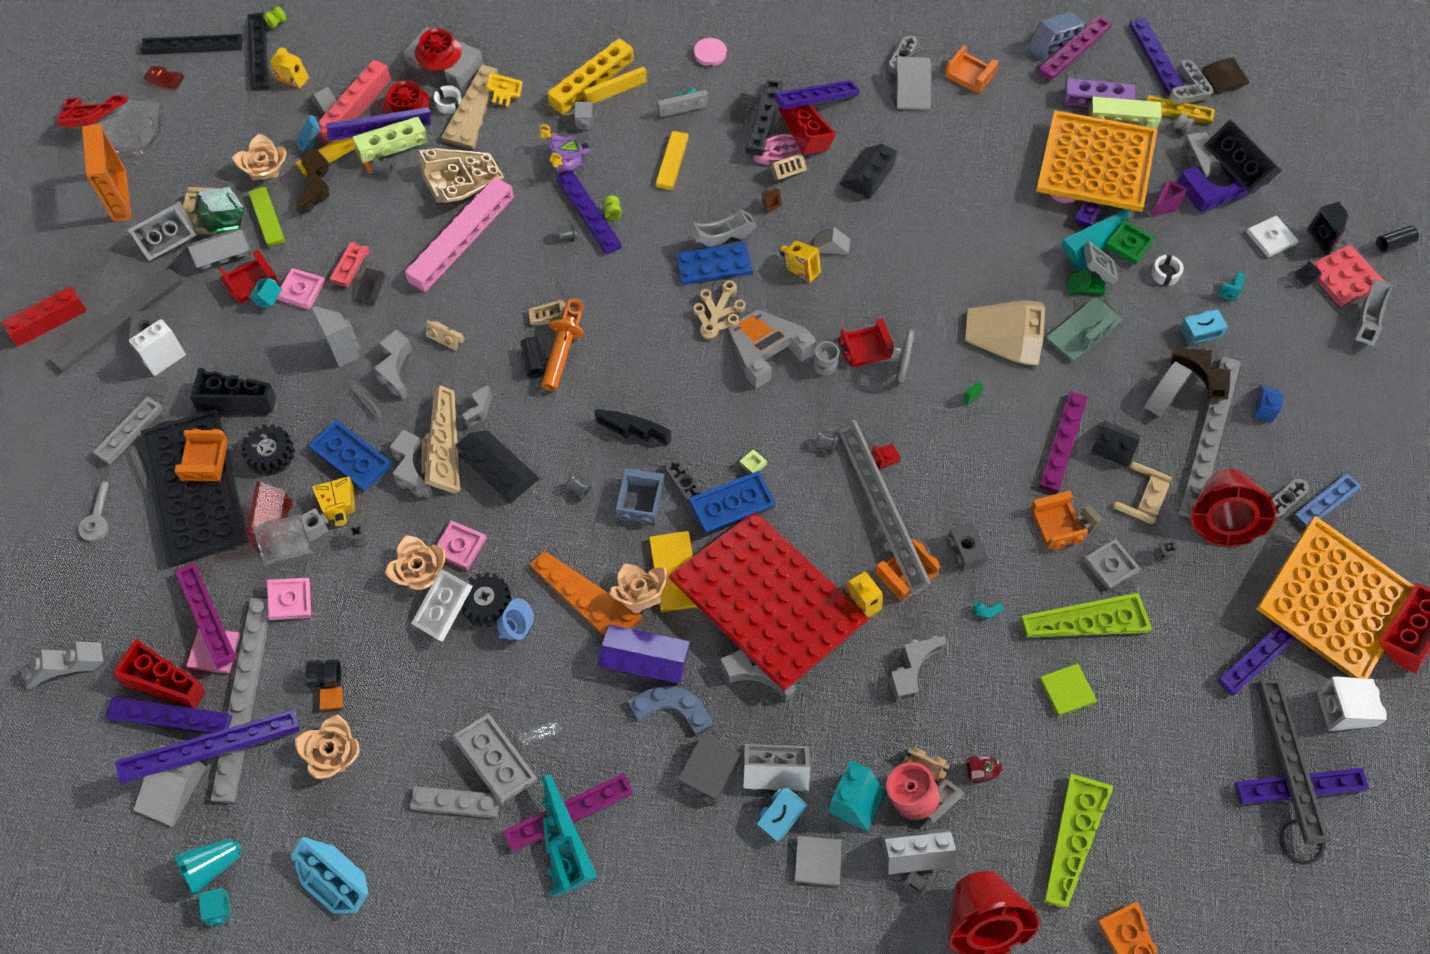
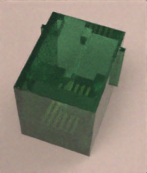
M230 187L197 191L194 212L208 233L241 227L244 207Z

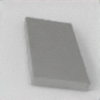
M489 713L453 735L452 738L501 805L537 782V777Z

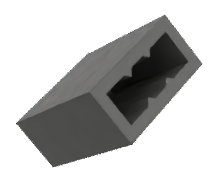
M702 734L678 778V785L681 786L680 789L688 794L693 792L699 795V798L707 804L714 803L717 805L740 761L741 753Z

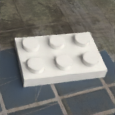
M441 569L411 624L434 638L443 641L473 586Z

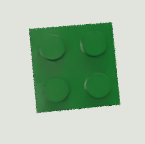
M1124 220L1108 240L1105 248L1136 265L1153 244L1155 237Z

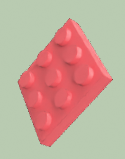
M1351 244L1313 263L1322 273V277L1316 281L1340 308L1366 296L1374 279L1385 282Z

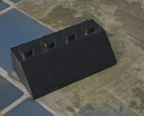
M1231 119L1203 145L1249 193L1270 183L1282 171L1240 126Z
M488 430L470 432L455 444L458 455L510 504L539 480V477Z

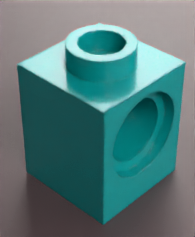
M261 279L257 282L249 298L262 309L272 307L282 288L273 279Z
M223 888L199 893L201 921L209 926H219L225 920L231 919L229 892Z

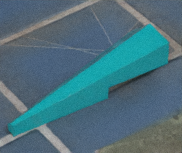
M1129 209L1123 210L1063 239L1060 248L1072 260L1070 265L1077 272L1088 268L1083 245L1090 241L1103 251L1108 240L1124 220L1126 221L1130 217Z
M544 775L540 778V782L544 784L545 797L541 798L542 804L546 807V818H543L546 853L550 854L551 868L548 869V876H552L553 890H550V896L556 897L583 887L598 876L552 776Z

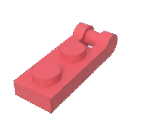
M351 242L330 278L331 283L348 288L362 261L368 256L369 247L364 245L358 246L357 243Z

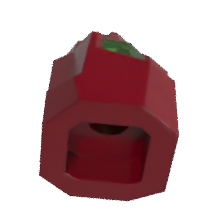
M989 756L968 757L966 768L969 781L983 782L995 779L1002 770L1001 762Z

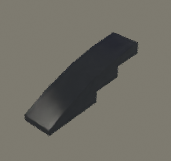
M601 409L594 411L596 422L626 439L632 433L646 442L653 437L667 446L672 440L671 430L655 422L617 411Z

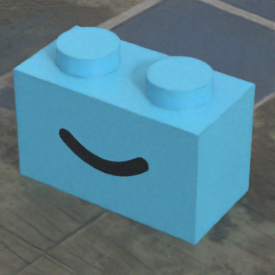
M1217 309L1213 311L1207 310L1195 316H1187L1184 318L1179 329L1187 344L1192 346L1223 337L1228 326Z
M789 788L777 790L772 797L774 802L769 808L766 806L758 816L760 820L757 825L776 841L783 839L808 805Z

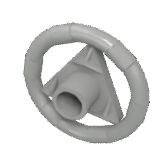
M913 329L907 331L906 339L903 341V348L894 346L891 361L899 362L900 370L897 377L899 383L905 381L914 339Z

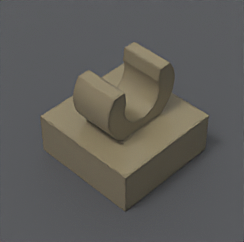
M1088 505L1082 510L1075 523L1081 522L1084 525L1082 529L1087 528L1091 533L1098 527L1103 518L1091 505Z

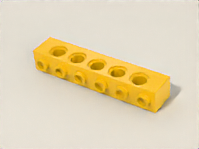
M620 38L611 43L594 58L563 79L561 83L551 88L547 92L549 105L562 115L575 106V102H580L584 99L583 90L608 81L634 61L633 48Z

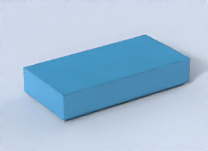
M308 116L296 141L302 153L310 150L320 130L315 116Z

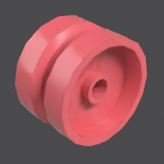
M907 762L897 766L888 776L886 783L887 793L899 815L906 819L919 820L928 817L935 811L939 804L940 794L934 777L926 766L916 762Z

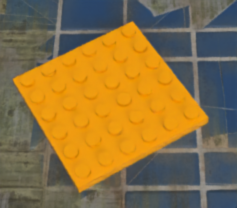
M1054 110L1036 192L1142 212L1158 129Z
M1314 516L1309 521L1256 609L1351 678L1368 679L1384 651L1378 643L1414 588V585L1321 519Z

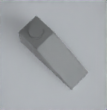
M1207 132L1187 135L1182 148L1191 167L1197 166L1207 179L1210 171L1211 153L1203 145L1210 138Z

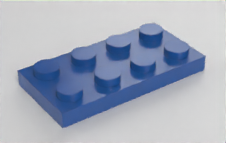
M746 242L676 252V261L682 286L753 275Z
M337 419L308 445L313 452L342 475L350 477L352 483L364 492L392 466L391 461Z
M759 471L688 499L705 535L776 506V502Z

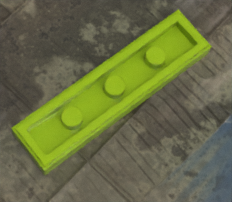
M266 186L249 191L268 248L286 242Z

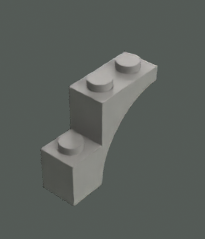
M739 209L731 216L715 223L698 224L693 222L689 229L692 233V238L696 242H701L707 247L721 246L730 237L743 240L757 226L749 213Z
M1377 279L1373 280L1358 312L1361 318L1353 333L1355 340L1372 346L1375 345L1382 330V317L1393 284Z
M396 329L380 342L381 353L386 359L375 367V371L377 373V380L382 385L386 384L394 396L398 395L403 400L408 396V392L400 380V368L406 356L412 351L409 340Z
M403 429L390 446L393 458L401 462L392 473L396 481L395 483L402 489L408 488L412 490V493L418 497L423 496L429 499L433 494L430 485L425 484L424 480L416 472L417 457L422 449L420 438Z
M934 635L923 641L911 640L904 645L902 654L907 669L905 667L897 668L891 672L889 678L896 703L917 697L919 692L917 684L918 670L929 657L944 651L947 644L945 636L938 637Z
M76 641L67 651L40 650L22 670L25 688H34L49 678L66 673L94 671L103 662L101 643Z
M742 650L721 658L720 666L729 684L741 680H755L774 688L783 697L785 702L793 699L794 691L796 690L794 684L784 692L757 665H754V662Z

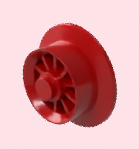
M441 28L425 31L420 36L419 43L415 49L417 62L422 67L434 71L452 67L459 61L462 54L460 43L447 30Z
M399 81L388 89L387 96L383 102V109L385 114L427 107L430 109L431 102L428 94L420 89L416 83L412 81Z

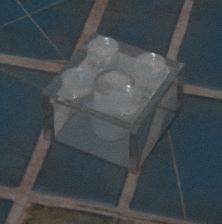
M300 515L268 521L253 528L265 567L296 560L312 553Z

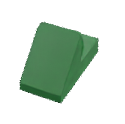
M1089 268L1067 278L1068 294L1104 296L1106 293L1105 281L1101 277L1091 276Z

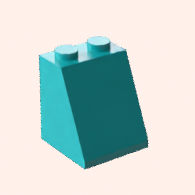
M850 760L828 810V813L867 832L885 795L884 789L871 769Z

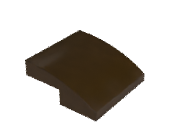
M1234 58L1219 60L1202 67V72L1217 95L1231 88L1235 91L1249 84V80Z

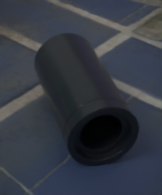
M1410 225L1380 235L1376 239L1377 248L1385 253L1415 243L1419 239V232L1415 226Z
M527 337L520 342L526 374L529 378H539L545 372L539 340L535 337Z

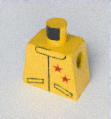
M350 477L312 486L327 520L334 519L336 526L345 525L347 523L346 516L355 512L354 485Z

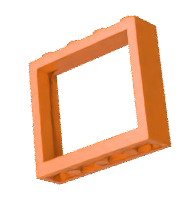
M101 123L82 127L87 178L113 222L131 219L127 172Z

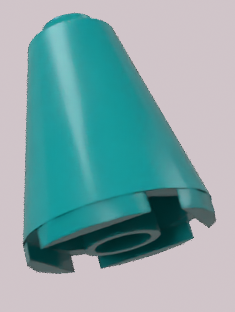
M229 838L179 852L173 856L182 877L187 883L188 889L194 896L240 858L239 853L242 850L237 840L232 842Z

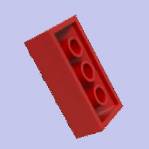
M69 285L3 319L2 324L16 345L20 347L85 313L87 310L72 286Z
M1416 583L1378 643L1395 664L1417 674L1430 653V588Z

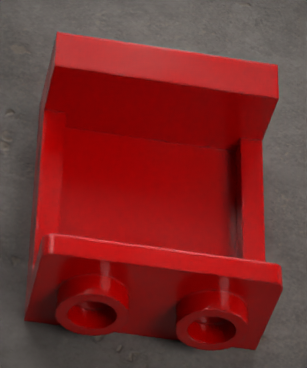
M259 249L252 252L254 260L228 273H225L223 268L220 269L222 276L219 278L225 287L229 286L230 289L227 291L232 299L236 298L239 304L250 300L251 292L261 279L270 278L279 285L275 273Z
M883 318L876 319L875 326L851 332H846L845 328H841L840 336H838L839 346L844 349V359L846 362H849L851 368L892 358L894 344Z

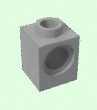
M575 102L576 129H593L592 102Z
M316 508L294 520L307 543L329 532L326 526L329 523L323 513L319 514Z

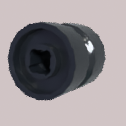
M339 659L326 660L324 663L320 660H309L307 662L305 679L308 688L322 687L323 683L326 687L340 686L342 669Z

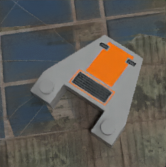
M758 309L740 319L737 326L728 327L743 373L755 389L771 380L772 368L765 360L786 347L794 353L800 362L815 354L817 340L805 327Z

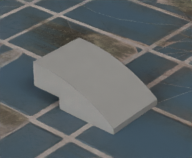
M897 57L895 62L896 79L894 83L896 108L930 110V58Z

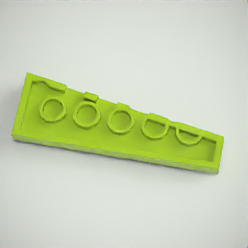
M1139 592L1023 615L1020 618L1026 638L1149 633L1152 630Z
M1072 773L1069 775L1044 902L1065 909L1068 907L1086 856L1091 848L1094 835L1099 827L1102 814L1113 790L1112 785Z

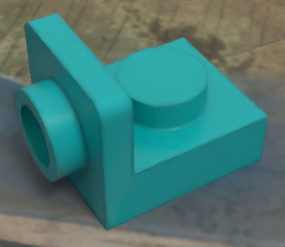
M1238 272L1235 278H1231L1229 284L1223 283L1218 296L1236 301L1242 289L1245 273Z

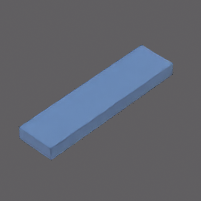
M1346 473L1294 514L1292 519L1305 530L1311 518L1316 516L1322 520L1362 486Z

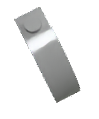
M1175 361L1144 408L1161 417L1181 387L1189 379L1192 371Z

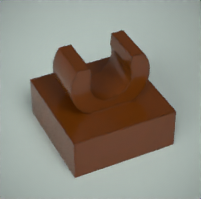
M777 188L761 192L763 207L767 213L782 206L780 191Z

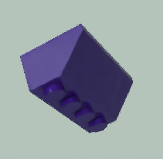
M609 624L601 646L597 666L682 683L690 641Z

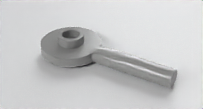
M102 481L100 483L93 514L84 518L79 525V534L86 541H98L108 531V522L101 516L109 486L108 482Z

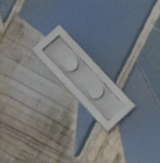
M702 90L657 101L659 117L707 107V91Z

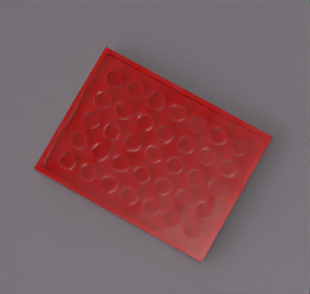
M758 513L746 517L669 574V579L784 692L869 620V617L865 616L858 606Z

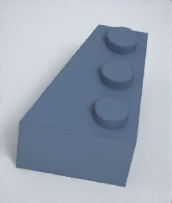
M1072 12L1041 21L1037 25V31L1028 50L1042 61L1048 52L1054 53L1056 47L1059 45L1064 46L1080 33L1085 23Z

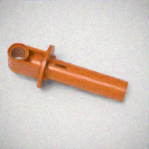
M572 298L566 303L562 309L560 320H552L549 324L550 329L556 333V337L541 382V387L546 390H557L572 339H579L584 335V330L578 326L583 303L577 298ZM569 306L574 307L576 312L571 311Z

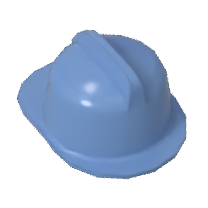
M519 598L513 599L498 618L497 629L500 639H524L534 621L532 608L526 601Z

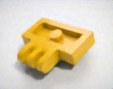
M490 73L486 91L494 93L492 103H496L498 97L500 98L499 105H502L503 99H505V106L509 107L511 97L520 98L523 81Z

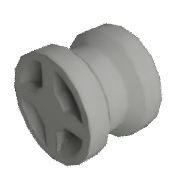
M1182 113L1174 123L1173 128L1180 129L1186 135L1194 125L1195 120L1193 118L1189 119L1185 113Z

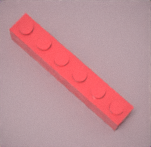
M373 59L318 122L320 126L317 134L319 142L326 145L332 142L327 137L326 123L359 118L391 81L387 65Z

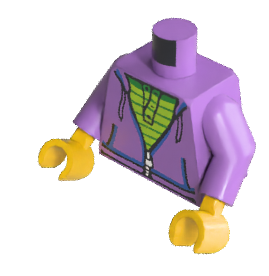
M545 124L539 129L540 137L542 139L547 138L548 151L551 157L549 161L553 162L552 165L555 167L557 174L573 171L576 167L581 166L582 155L590 153L588 143L578 145L574 136H558L550 132V127Z

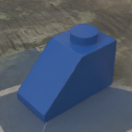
M1260 385L1253 417L1273 422L1281 410L1283 400L1281 391Z

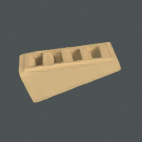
M802 153L770 164L775 181L807 170ZM797 158H799V161H800V165H801V168H800V169L798 168V165H797V162H796V159H797ZM791 160L793 161V164H794V168H795L794 171H793L792 166H791V163H790ZM785 162L787 163V166H788V169H789V173H787V170H786V167H785V164H784ZM780 164H781V167H782V170H783V173H784L783 175H781V172H780V169H779V165H780Z
M558 300L528 309L530 325L550 324L552 320H560L562 309L566 305L565 302ZM536 313L539 314V319H536Z

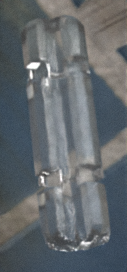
M553 721L548 726L545 724L531 729L529 733L527 731L520 733L521 744L527 745L532 740L535 742L549 737L551 733L553 735L560 733L559 722Z

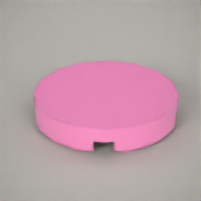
M705 38L698 41L695 45V59L704 66L712 64L716 66L726 59V45L716 38Z

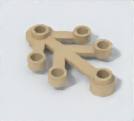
M729 280L723 284V294L717 306H715L711 299L710 290L704 289L701 291V300L705 302L712 315L710 321L704 313V305L701 303L694 305V314L698 316L702 323L700 333L705 339H714L718 335V331L730 326L735 327L739 323V317L734 313L745 310V302L743 300H737L733 306L724 309L729 297H733L737 293V286L733 281ZM728 316V320L717 323L720 318Z

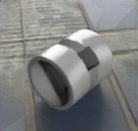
M824 341L817 345L813 367L818 374L829 376L836 371L839 359L838 346L830 341Z

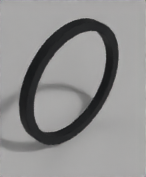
M1295 819L1287 822L1279 834V842L1283 852L1291 860L1300 864H1311L1319 860L1325 851V843H1321L1319 854L1312 860L1298 859L1287 850L1284 844V832L1289 825L1298 823V821Z

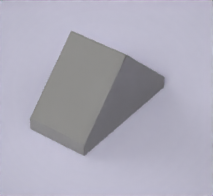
M325 87L309 96L310 100L324 115L337 101L329 87Z
M834 226L815 235L814 247L819 249V253L849 255L850 238Z

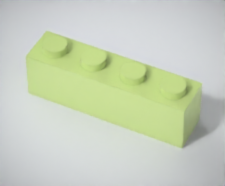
M1092 97L1089 106V117L1157 129L1162 118L1161 102Z

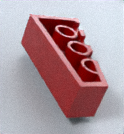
M811 105L782 109L778 106L779 112L803 155L829 150L836 133Z
M136 638L113 672L120 685L182 707L196 709L206 694L198 680L174 666L166 658H162Z

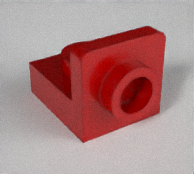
M893 443L880 448L877 445L872 447L871 454L879 470L899 463L901 460Z

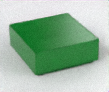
M978 382L966 390L963 402L969 405L982 395L984 385Z

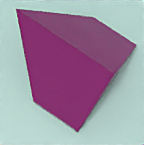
M1167 180L1151 215L1155 217L1177 211L1187 188Z

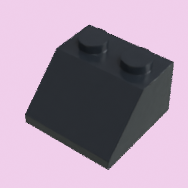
M1339 201L1320 207L1307 229L1326 256L1330 255L1343 235L1349 215Z
M1103 421L1091 453L1128 467L1140 441V435Z

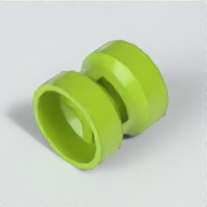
M279 6L274 7L273 11L263 14L265 21L272 29L276 28L279 23L287 21L285 13Z
M617 196L605 197L602 201L603 208L605 209V218L610 221L621 218L622 209L619 198Z

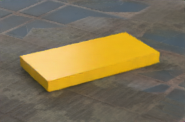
M689 531L650 536L654 568L665 567L667 572V581L661 593V612L697 607L669 579L670 573L693 557Z

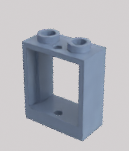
M625 468L616 506L617 518L626 522L638 521L644 525L656 524L664 488V474ZM629 485L657 489L652 512L624 508Z

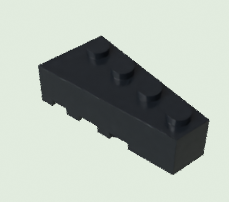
M198 368L190 399L196 411L218 409L219 412H273L276 396L271 383L249 378L246 380L239 379L236 375L226 376L222 375L221 372H208L204 368Z

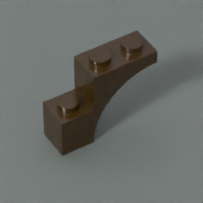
M315 147L301 156V164L309 176L306 191L296 201L297 210L301 214L311 211L315 204L325 201L329 196V187L320 178L328 173L329 162Z
M1172 348L1171 365L1176 361L1195 373L1204 382L1208 398L1228 399L1231 370L1211 369L1212 350Z

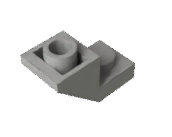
M488 385L477 389L471 394L475 408H470L462 414L468 430L486 419L492 400Z

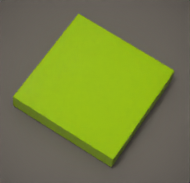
M1079 664L1041 676L1039 679L1058 717L1097 702Z

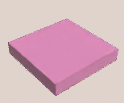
M291 268L281 285L282 291L277 300L310 310L326 282L325 278Z
M451 520L437 545L445 549V562L468 571L485 543L487 536Z
M309 578L267 580L268 620L311 618Z
M198 628L187 668L229 674L233 662L217 669ZM225 631L234 653H236L241 635L239 632Z

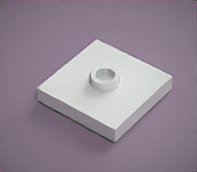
M1277 216L1248 228L1246 232L1267 257H1271L1298 243L1297 238Z

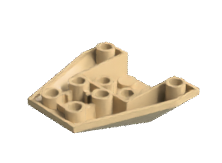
M437 148L419 151L423 179L437 203L463 200L483 190L486 184L495 177L500 180L504 179L490 153Z
M1022 300L968 308L965 341L1016 363L1038 366L1044 336L1045 306L1042 302Z

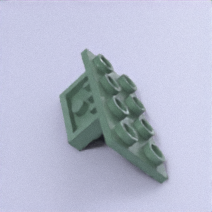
M1094 297L1048 335L1046 340L1068 359L1075 362L1122 322V318L1098 298Z

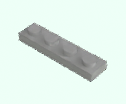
M147 396L93 453L110 465L141 433L140 431L144 430L164 408Z
M414 786L410 805L411 810L498 818L500 803L491 793Z

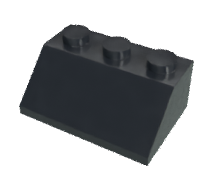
M884 144L865 148L842 179L840 185L871 199L895 165L897 150Z

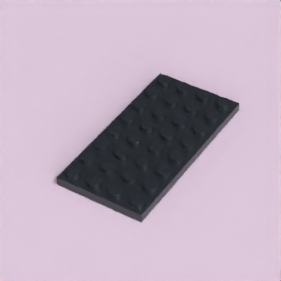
M218 409L140 431L166 562L169 567L249 542L228 448L220 481H181L175 473L176 465H181L185 449L186 438L183 435L184 430L218 429L224 432Z

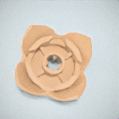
M258 134L251 140L248 152L240 151L232 156L237 167L248 173L253 180L276 178L279 175V170L285 160L287 151L283 147L275 148L269 138Z
M405 535L398 544L397 559L387 565L385 573L393 582L408 586L410 589L422 590L428 588L433 584L439 571L443 568L446 557L445 549L439 545L427 547L419 538Z
M624 563L617 575L618 587L613 586L609 593L614 599L631 609L633 613H640L643 609L650 608L661 602V593L667 581L666 568H653L646 574L640 567Z
M338 714L327 718L319 730L306 731L295 739L298 754L307 761V770L316 779L328 778L338 772H343L346 767L355 761L360 751L358 741L351 736L348 723ZM333 746V752L328 754L326 750L331 749V747Z

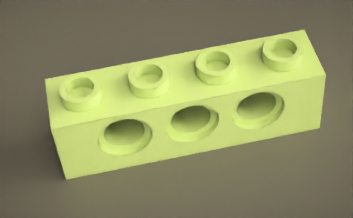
M415 117L353 136V142L361 162L365 163L374 160V158H380L427 143V136L419 117Z

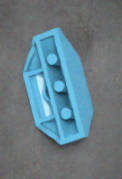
M305 837L301 838L291 855L292 861L295 862L301 885L333 914L358 912L368 895L365 873L333 845Z

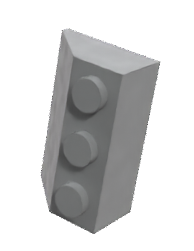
M180 201L128 229L148 261L196 236L190 216Z
M242 227L190 243L188 246L196 267H201L202 269L213 266L212 263L219 261V263L229 261V257L237 255V257L247 255V251L250 250Z
M313 307L312 309L339 367L359 359L358 351L361 349L356 341L357 339L352 331L349 320H344L339 312Z
M744 744V788H749L750 790L771 789L773 791L789 788L795 792L809 791L810 759L808 746Z
M946 828L880 835L888 874L955 867L956 847L951 831Z

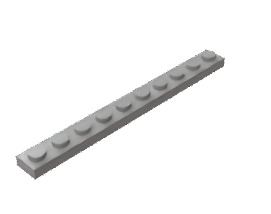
M1222 356L1218 368L1231 370L1228 399L1210 398L1179 515L1191 518L1192 506L1212 474L1241 361Z
M851 420L840 428L838 432L910 592L916 595L932 584L857 422Z
M250 599L228 713L233 716L229 728L251 721L270 621L268 620V599ZM245 747L219 755L211 795L213 803H235Z

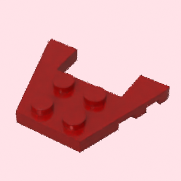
M126 94L112 95L102 104L82 105L83 103L80 98H66L65 104L62 106L63 111H60L56 122L59 127L67 128L89 126L125 104L128 99Z

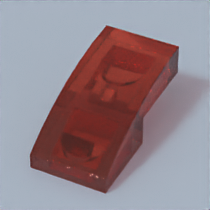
M151 66L143 78L161 87L178 89L185 77L181 72H168L164 66Z

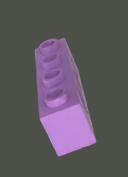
M1067 78L1064 87L1063 105L1089 108L1092 97L1135 100V85Z

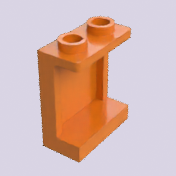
M964 45L960 50L956 51L952 60H948L945 69H947L945 77L980 94L996 74L999 61L993 59L987 64L967 54V46Z
M218 429L184 430L183 435L186 438L182 463L175 467V473L181 481H220L228 445V439L224 432Z
M1071 491L1033 500L1030 511L1047 550L1053 548L1058 550L1071 543L1074 545L1080 544L1088 534L1087 528L1082 529L1080 522L1075 523L1077 515L1071 504L1073 499Z
M913 538L911 541L929 580L938 575L940 569L939 562L934 556H930L926 552L921 542H917ZM895 556L886 563L882 561L877 565L875 574L901 602L912 595Z

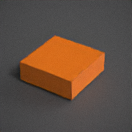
M342 687L320 689L321 712L343 710Z

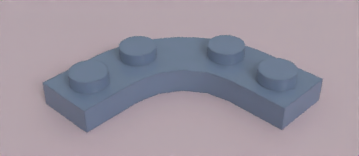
M654 687L628 700V705L637 721L658 710L673 709L685 718L695 736L714 726L698 698L689 691L679 687Z

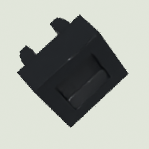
M1311 261L1295 271V275L1306 287L1322 277V273Z

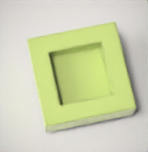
M754 449L740 460V466L749 474L761 471L767 465V461Z

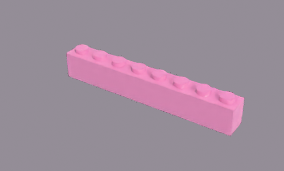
M496 177L491 182H488L485 188L475 196L474 200L469 205H466L463 211L453 219L452 223L443 229L437 239L432 241L430 246L418 256V259L408 266L405 271L408 283L426 292L514 198L512 186Z

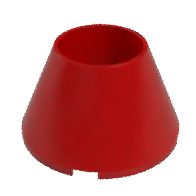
M1224 469L1215 472L1206 481L1192 506L1191 524L1195 532L1203 536V539L1207 542L1226 547L1242 546L1252 543L1253 539L1260 535L1264 536L1270 531L1276 520V508L1272 498L1247 474L1236 469Z
M993 871L974 872L963 877L955 885L949 929V944L953 952L957 951L959 954H1008L1011 952V947L1020 942L1022 946L1025 945L1038 931L1040 919L1036 910L998 873Z

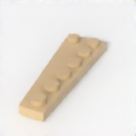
M481 65L441 137L442 142L470 150L475 149L479 129L482 126L483 116L487 110V103L491 98V92L486 91L489 74H498L497 68Z
M439 385L434 390L424 482L425 484L456 494L460 491L458 452L455 446L457 444L455 394L453 390Z

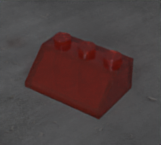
M256 481L246 536L257 553H282V548L286 545L285 530L289 527L288 513L292 509V499L289 498L286 491L261 481Z

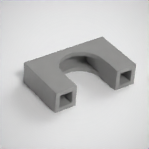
M426 27L404 51L406 64L421 70L422 66L415 58V49L419 43L420 36L425 31L431 29L429 27ZM458 41L462 48L461 57L455 65L444 72L447 83L461 89L481 67L483 59L481 51L477 48Z

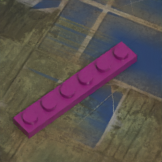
M1099 15L1039 68L1038 73L1052 81L1110 30L1113 23Z
M1069 391L1039 488L1058 494L1088 396Z
M192 563L176 570L175 573L216 668L218 669L236 661L237 657L196 564Z
M623 773L564 801V804L574 824L633 795V791ZM546 811L504 830L513 853L545 838L543 818H546Z

